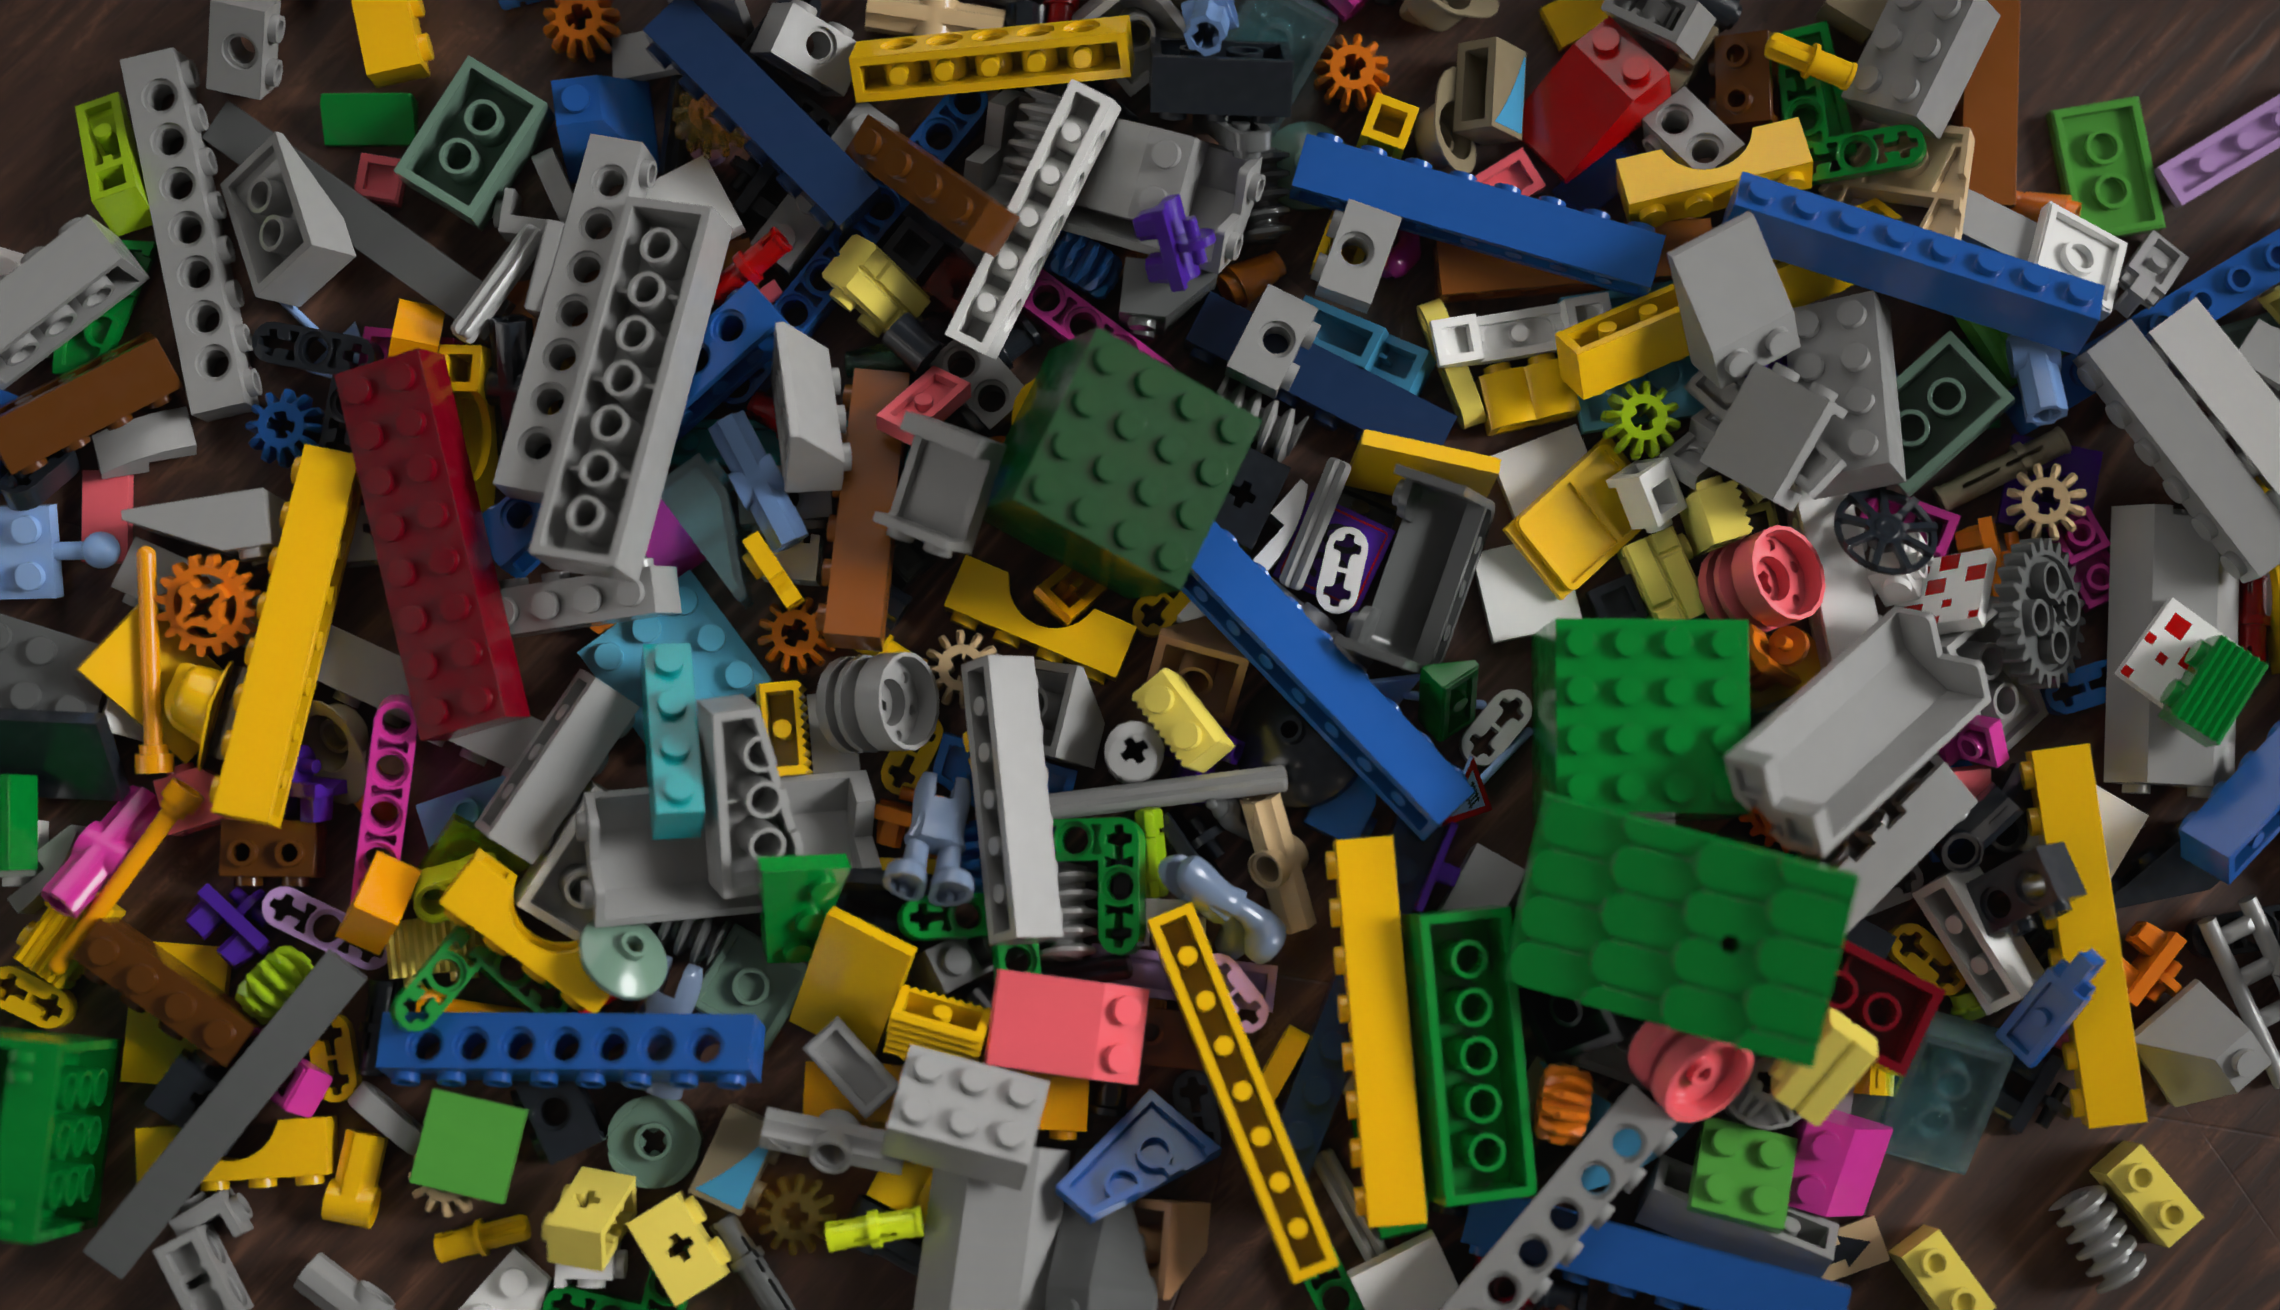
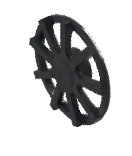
M1886 486L1849 493L1839 504L1833 523L1836 538L1844 552L1864 568L1885 575H1905L1923 568L1936 551V531L1938 526L1936 522H1932L1926 511L1918 505L1919 500L1913 496L1910 499L1898 492L1887 490ZM1878 498L1880 513L1876 512L1864 499ZM1888 500L1896 502L1903 507L1896 514H1891ZM1854 504L1868 519L1845 514V511ZM1912 512L1920 522L1903 523L1902 520ZM1842 525H1853L1865 528L1864 533L1845 540ZM1926 532L1927 545L1906 533ZM1866 542L1875 550L1871 562L1859 556L1853 548ZM1901 543L1917 550L1923 557L1916 563L1911 564ZM1894 552L1900 568L1879 566L1882 554Z

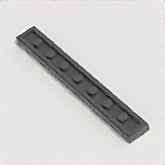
M227 100L202 138L241 165L274 132ZM292 146L343 216L353 247L449 316L456 319L483 281ZM506 298L493 317L511 314L516 305ZM489 322L479 335L480 338L488 343L490 342Z
M329 948L82 1252L122 1280L368 977Z

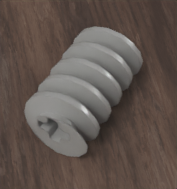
M1032 87L1024 88V91L1035 100L1034 103L1019 104V109L1029 116V120L1014 122L1013 126L1023 133L1024 137L1023 139H1009L1008 145L1019 152L1017 157L1003 158L1002 162L1013 170V174L999 175L1000 177L1020 183L1062 99L1061 96Z
M1226 375L1216 394L1262 419L1253 438V441L1257 440L1256 451L1265 454L1273 448V459L1282 462L1287 456L1289 457L1309 416H1306L1296 425L1294 424L1295 409L1290 407L1280 417L1277 415L1279 401L1274 399L1263 408L1261 407V392L1257 391L1247 400L1244 398L1246 385L1240 383L1234 390L1229 391V376Z
M1128 721L1118 725L1110 732L1105 743L1104 760L1108 772L1115 780L1123 784L1150 781L1158 773L1164 758V745L1161 737H1159V734L1152 726L1139 721ZM1131 743L1135 749L1143 746L1145 750L1141 757L1142 763L1137 764L1133 758L1127 761L1123 759L1126 754L1127 744Z
M1057 862V879L1060 906L1063 911L1062 926L1064 937L1039 943L1047 947V949L1039 951L1040 961L1062 964L1083 960V956L1097 952V948L1084 943V938L1096 935L1098 929L1085 925L1084 922L1085 919L1098 916V910L1085 906L1086 901L1098 898L1097 891L1086 887L1087 882L1098 880V873L1087 869L1083 865Z
M2091 1185L2079 1188L2063 1196L2049 1208V1211L2064 1209L2066 1212L2056 1224L2058 1227L2074 1226L2075 1230L2067 1237L2066 1241L2068 1244L2084 1243L2085 1247L2077 1253L2076 1258L2078 1261L2093 1258L2095 1263L2086 1271L2087 1277L2103 1275L2104 1280L2095 1289L2097 1294H2103L2133 1280L2144 1267L2147 1259L2143 1252L2133 1251L2137 1245V1240L2130 1234H2124L2127 1229L2125 1220L2113 1218L2117 1213L2115 1203L2111 1201L2103 1202L2108 1195L2105 1186Z

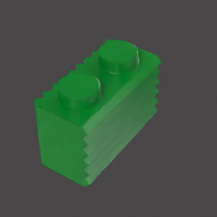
M2223 635L2209 637L2205 641L2203 639L2198 640L2185 657L2184 662L2188 664V669L2183 673V677L2180 680L2174 679L2166 687L2160 698V702L2164 705L2163 709L2158 713V717L2204 747L2219 746L2269 667L2266 662L2253 656L2251 652L2244 650L2243 647L2236 645L2235 642L2228 640Z

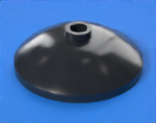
M1271 683L1258 692L1246 707L1236 733V737L1245 742L1241 760L1238 762L1239 769L1275 765L1284 766L1288 776V789L1285 792H1280L1284 808L1308 809L1326 804L1344 793L1359 776ZM1293 725H1298L1297 734L1292 738H1287V730Z

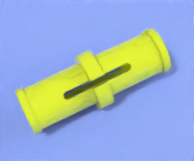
M920 1205L879 1213L877 1209L869 1210L865 1216L825 1222V1236L830 1253L871 1245L873 1249L881 1248L885 1242L925 1236L924 1219Z

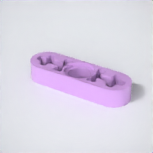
M287 886L274 888L265 896L262 903V913L265 920L271 926L325 952L330 948L347 962L364 970H375L387 963L386 946L383 949L384 953L381 958L372 957L369 962H364L360 959L362 951L357 947L349 944L348 954L337 950L344 940L337 938L332 942L326 943L315 937L313 924L318 917L333 915L341 923L346 913ZM286 894L291 895L294 898L292 906L304 913L307 903L317 907L306 922L305 933L294 929L300 922L296 918L285 916L282 922L274 918L276 910L270 907V903L274 898L282 900Z

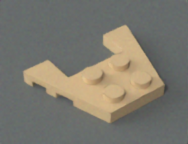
M1882 124L1879 128L1888 127V126ZM1947 125L1940 139L1924 136L1927 145L1926 155L1923 161L1916 167L1826 183L1818 191L1823 197L1848 205L1851 204L1854 198L1867 200L1878 198L1882 202L1929 208L1919 227L1961 240L1975 145L1974 135L1969 127ZM1908 136L1899 137V145L1885 148L1883 145L1884 138L1875 140L1880 152L1879 164L1887 162L1885 152L1899 151L1902 158L1910 157V149L1918 147V142L1911 143ZM1863 143L1857 149V155L1848 158L1851 163L1850 166L1861 167L1869 161L1871 149L1868 145Z

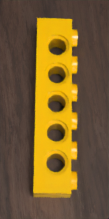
M1130 15L857 41L849 57L856 103L1070 83L1071 79L1077 82L1127 78L1132 76L1135 62Z

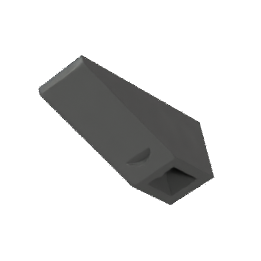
M989 938L946 940L914 957L909 970L915 986L919 991L926 989L928 993L935 992L938 996L946 995L992 972V948L989 945ZM1010 948L1005 954V964L1025 955V953L1019 948Z

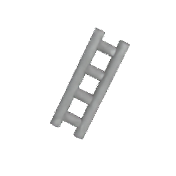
M2248 895L2238 901L2244 916L2221 928L2215 916L2205 917L2199 920L2197 924L2243 1023L2252 1031L2272 1061L2265 1070L2274 1089H2280V1050H2277L2267 1027L2280 1021V999L2258 1010L2248 988L2249 985L2270 974L2272 975L2280 952V946L2257 896ZM2252 933L2263 957L2239 969L2229 944ZM2272 975L2280 992V978Z

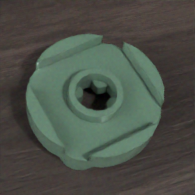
M650 1094L630 1100L613 1116L607 1132L608 1157L616 1173L636 1176V1187L658 1189L676 1184L693 1170L700 1157L704 1137L696 1115L685 1103L680 1100L664 1099ZM660 1129L666 1135L663 1139L666 1148L662 1153L655 1149L649 1154L643 1148L647 1143L643 1134L646 1130L655 1133Z

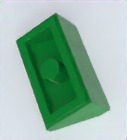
M411 93L320 94L321 118L326 147L410 146L418 133V101Z
M1475 660L1430 664L1420 669L1418 720L1438 742L1446 740L1475 720L1479 664Z

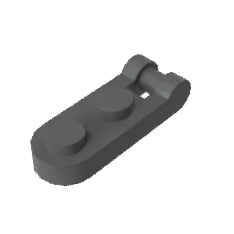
M1193 114L1195 134L1211 136L1218 142V145L1233 150V157L1258 159L1261 157V152L1271 148L1272 129L1266 124L1253 122L1252 116L1233 115L1232 121L1214 122L1206 120L1205 114Z

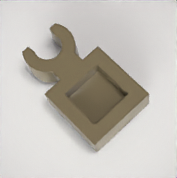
M1714 25L1712 26L1694 60L1675 52V55L1678 56V62L1669 71L1671 96L1685 86L1687 88L1689 82H1693L1708 61L1709 53L1715 51L1714 37L1718 36L1719 28Z

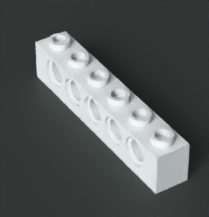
M1071 79L1008 206L1009 210L1021 218L996 257L985 252L945 335L997 360L1122 109L1114 99Z

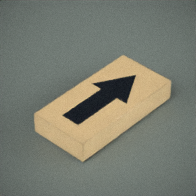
M1870 1214L1839 1225L1834 1260L1822 1278L1833 1281L1890 1261L1874 1215Z

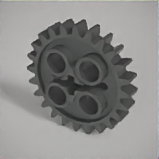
M2051 538L2022 539L2020 544L2011 545V553L2003 555L2006 567H1998L1997 569L2002 580L2001 584H1994V590L1999 595V602L1992 603V608L1999 612L1998 619L1993 623L1994 628L2001 630L1997 646H2005L2006 650L2002 661L2003 663H2011L2010 675L2018 676L2019 685H2027L2028 689L2060 688V683L2068 682V673H2075L2076 669L2073 660L2081 659L2077 644L2085 641V638L2080 633V625L2086 624V620L2080 616L2081 608L2085 605V601L2079 599L2077 594L2082 584L2081 582H2074L2076 566H2068L2069 553H2061L2060 543H2052Z

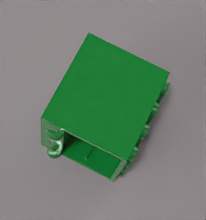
M1555 618L1531 636L1532 820H1537L1543 791L1649 819L1720 821L1751 813V809L1748 811L1734 797L1724 756L1750 734L1749 620Z
M0 1026L1 1241L35 1244L97 1227L122 1038Z

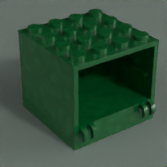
M1096 327L1049 350L1035 378L1036 380L1003 444L1007 446L982 520L1128 600L1151 595L1158 597L1159 594L1182 589L1262 419L1103 329Z

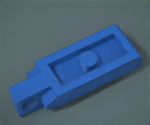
M2090 948L2087 952H2079L2071 963L2063 959L2055 966L2047 968L1998 1029L1995 1036L2028 1068L2037 1066L2092 999L2090 996L2093 995L2097 988L2089 981L2097 975L2106 961L2094 949Z

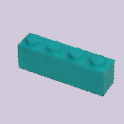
M691 643L643 644L640 683L652 840L701 838L705 806Z

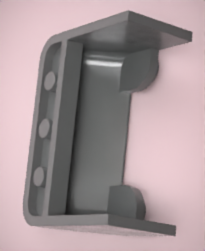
M1396 464L1393 473L1405 478V480L1401 479L1398 482L1392 497V505L1397 507V516L1402 519L1372 606L1366 605L1360 612L1355 611L1351 615L1346 627L1347 638L1336 635L1333 644L1400 668L1420 673V669L1423 666L1443 663L1493 522L1495 503L1466 486Z

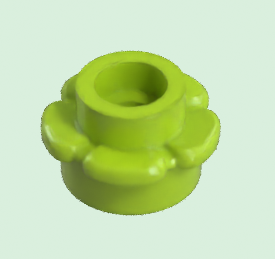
M1969 985L1965 986L1957 994L1949 996L1953 1005L1951 1007L1952 1015H1962L1963 1021H1972L1987 1015Z

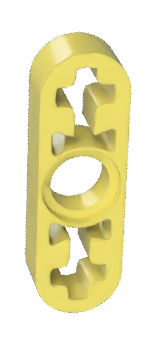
M1438 298L1418 305L1417 314L1431 354L1436 361V367L1459 425L1464 430L1486 422L1485 410L1469 367L1438 368L1429 322L1449 318L1442 300Z

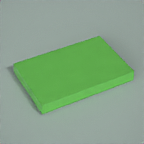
M2139 96L2052 110L2046 114L2061 193L2072 195V200L2082 203L2079 217L2117 238L2146 234L2152 230L2157 232L2166 228Z

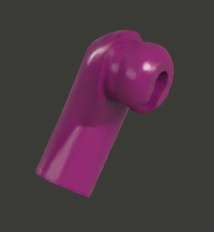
M1398 229V243L1390 250L1381 275L1383 278H1390L1392 276L1400 278L1405 276L1421 257L1420 235Z

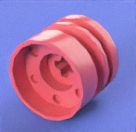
M1775 525L1711 551L1701 563L1698 575L1699 597L1710 619L1749 620V624L1754 625L1765 633L1814 615L1823 602L1826 588L1824 568L1816 549L1803 534L1792 527Z

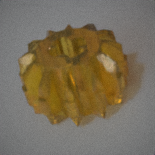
M682 91L679 95V103L682 107L673 109L672 116L673 121L678 123L675 127V136L677 139H687L686 150L689 154L702 147L703 157L709 160L712 157V150L718 149L720 154L727 159L730 156L729 144L742 148L745 144V138L736 129L729 134L718 123L712 124L709 118L704 119V117L711 116L710 113L715 109L704 97L697 102L688 93Z
M804 1173L796 1175L793 1190L785 1176L779 1177L777 1179V1186L781 1195L770 1188H766L762 1193L763 1197L773 1204V1207L764 1205L756 1209V1215L771 1217L770 1222L759 1227L760 1234L764 1235L775 1229L778 1235L770 1244L773 1249H777L785 1238L789 1239V1255H796L798 1253L800 1239H802L808 1252L815 1251L817 1245L812 1233L820 1239L826 1240L825 1226L820 1224V1222L836 1221L838 1216L837 1213L832 1211H822V1207L832 1203L835 1197L833 1194H827L818 1199L815 1194L823 1185L820 1179L815 1180L809 1190L804 1189L806 1182ZM793 1202L801 1203V1211L808 1212L809 1214L808 1220L806 1218L799 1223L800 1226L793 1225V1218L785 1216V1209L789 1210L794 1206Z

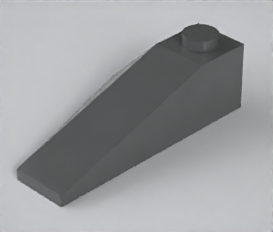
M1077 1148L1073 1168L1092 1148ZM1136 1201L1091 1224L1065 1202L1046 1287L1045 1310H1157V1287L1154 1277L1149 1275L1144 1254L1147 1246L1144 1234L1139 1233L1133 1209Z

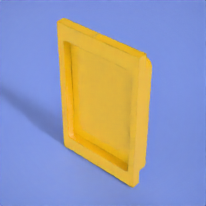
M1603 437L1502 529L1515 545V548L1519 550L1558 600H1563L1573 590L1578 589L1642 530H1632L1616 488L1609 489L1606 482L1607 479L1631 464L1623 452L1620 454L1614 452L1613 449L1616 443L1612 438L1604 439Z

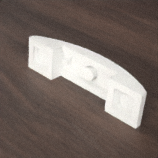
M1603 292L1563 299L1558 304L1476 317L1475 313L1432 320L1429 322L1438 368L1490 364L1529 358L1543 353L1557 352L1555 333L1609 311L1612 307L1609 293Z
M1302 479L1272 510L1268 517V520L1279 531L1253 559L1254 562L1261 564L1268 573L1283 554L1301 517L1308 484ZM1190 601L1177 615V622L1182 623L1204 617L1205 615Z

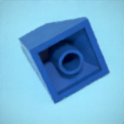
M601 75L551 81L556 127L570 184L577 183L590 133L643 142L657 163L658 173L660 159L651 85L649 82Z

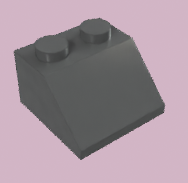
M1125 257L1119 326L1138 340L1150 341L1154 340L1155 335L1164 336L1200 308L1210 291L1215 293L1218 274L1200 269L1201 274L1187 282L1188 288L1185 291L1172 292L1169 283L1149 282L1145 269V259Z

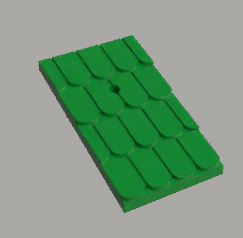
M1543 791L1502 976L1504 980L1514 982L1526 988L1580 1001L1584 1005L1665 1025L1673 1030L1734 1045L1738 1049L1813 1068L1859 877L1855 873Z

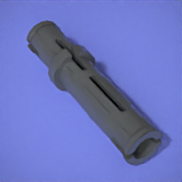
M729 1213L708 1227L714 1236H718L725 1245L731 1257V1263L728 1266L733 1273L738 1272L761 1310H796L762 1255L765 1251L761 1245L756 1246L736 1214Z

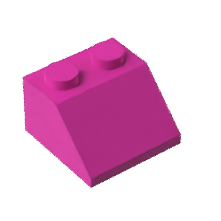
M1835 1109L1832 1110L1820 1126H1814L1803 1117L1796 1121L1789 1137L1797 1138L1798 1141L1788 1206L1824 1217L1863 1216L1893 1128Z

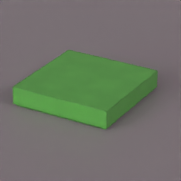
M433 1088L409 1183L499 1204L506 1203L529 1109Z

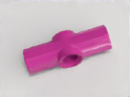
M132 785L130 787L131 791L123 801H118L101 822L94 821L83 830L74 843L71 857L41 890L42 898L54 910L65 917L70 916L75 919L82 913L83 909L112 877L160 812V805L155 794L144 787Z

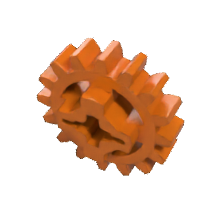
M219 553L208 555L206 560H204L201 554L188 557V564L182 561L171 566L175 576L169 575L161 578L160 583L168 591L167 593L155 596V601L165 605L166 611L158 614L156 618L157 621L169 620L171 627L164 635L167 638L175 635L182 637L179 649L182 651L196 645V652L199 657L210 654L212 649L216 656H220L229 652V645L235 649L246 643L242 633L249 635L256 632L258 627L250 621V617L256 616L257 606L252 605V599L259 596L261 590L249 589L246 584L253 575L251 572L238 575L236 570L239 561L236 559L221 565L222 559ZM200 574L215 576L223 582L221 584L212 583L207 576L202 577ZM219 595L213 601V605L210 606V613L207 612L199 615L205 609L204 606L209 602L208 597ZM197 626L205 627L210 634L216 633L217 635H207L194 628Z

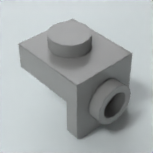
M507 187L504 189L503 200L497 199L493 213V223L495 227H498L500 235L506 242H512L522 227L528 223L543 231L545 222L548 220L520 216L522 198L514 188Z
M232 1188L219 1191L209 1198L204 1191L193 1196L180 1208L182 1214L169 1221L177 1237L196 1227L206 1225L219 1216H222L234 1237L254 1229L250 1218L253 1217V1212L249 1203L242 1194H235Z

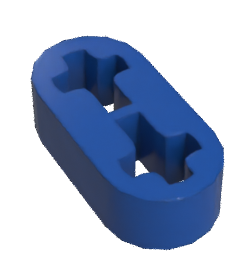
M2107 659L2075 668V673H2068V682L2060 683V686L2062 688H2069L2077 685L2080 694L2068 697L2066 699L2067 707H2065L2063 701H2054L2052 693L2056 692L2058 688L2039 689L2048 713L2056 716L2067 715L2106 703V687L2091 690L2088 681L2100 678L2102 676L2101 668L2105 675H2107Z

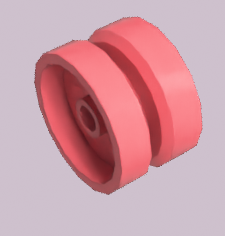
M1646 1021L1631 1041L1627 1056L1631 1073L1653 1094L1654 1099L1663 1110L1675 1121L1687 1123L1707 1119L1728 1106L1743 1090L1751 1077L1754 1066L1753 1052L1735 1048L1734 1045L1673 1030L1668 1026Z

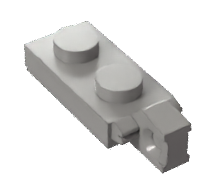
M2152 230L2141 242L2121 271L2118 286L2124 292L2116 300L2113 308L2128 319L2140 304L2148 310L2152 306L2154 307L2165 296L2189 257L2155 230Z

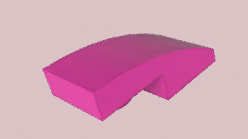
M661 498L646 556L653 558L654 566L676 567L679 578L708 557L685 529L675 513Z
M2089 506L2084 507L2086 509L2084 517L2072 514L2067 516L2077 527L2073 533L2067 531L2061 523L2056 525L2059 532V540L2052 541V543L2061 544V553H2069L2068 566H2076L2073 580L2082 584L2077 594L2079 599L2085 601V605L2082 607L2085 614L2109 602L2110 554L2107 549L2110 547V541ZM2046 527L2048 536L2050 538L2049 527Z
M1976 715L1936 752L1949 767L1958 760L1964 759L1999 768L2010 759L2001 719Z

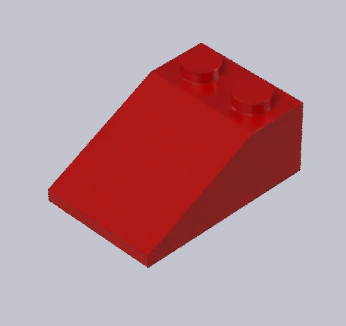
M1608 16L1570 47L1524 101L1522 141L1567 184L1642 126V119L1671 97L1670 74L1611 16Z

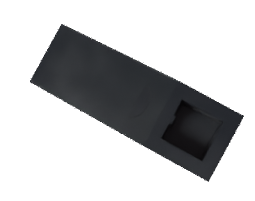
M2184 818L2177 821L2165 832L2169 838L2157 849L2154 846H2149L2137 854L2130 862L2134 868L2122 878L2118 875L2111 878L2115 909L2210 890L2221 881L2181 857L2180 835L2178 831Z

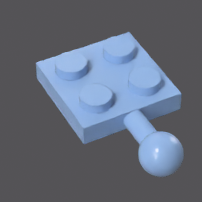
M41 504L36 508L26 511H16L9 508L8 505H0V600L63 597L64 586L61 560H85L92 567L99 569L108 568L119 559L121 552L120 544L112 534L103 531L90 534L84 541L60 542L57 504Z

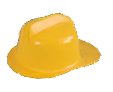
M230 661L225 670L182 663L178 666L166 692L164 705L166 716L173 727L200 744L198 771L203 769L206 761L218 705L231 677L234 661Z

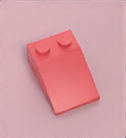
M997 969L984 1064L1137 1085L1150 989Z

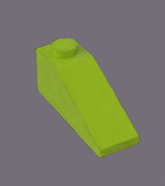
M115 92L75 106L93 205L109 229L118 237L153 225L136 139L120 93Z

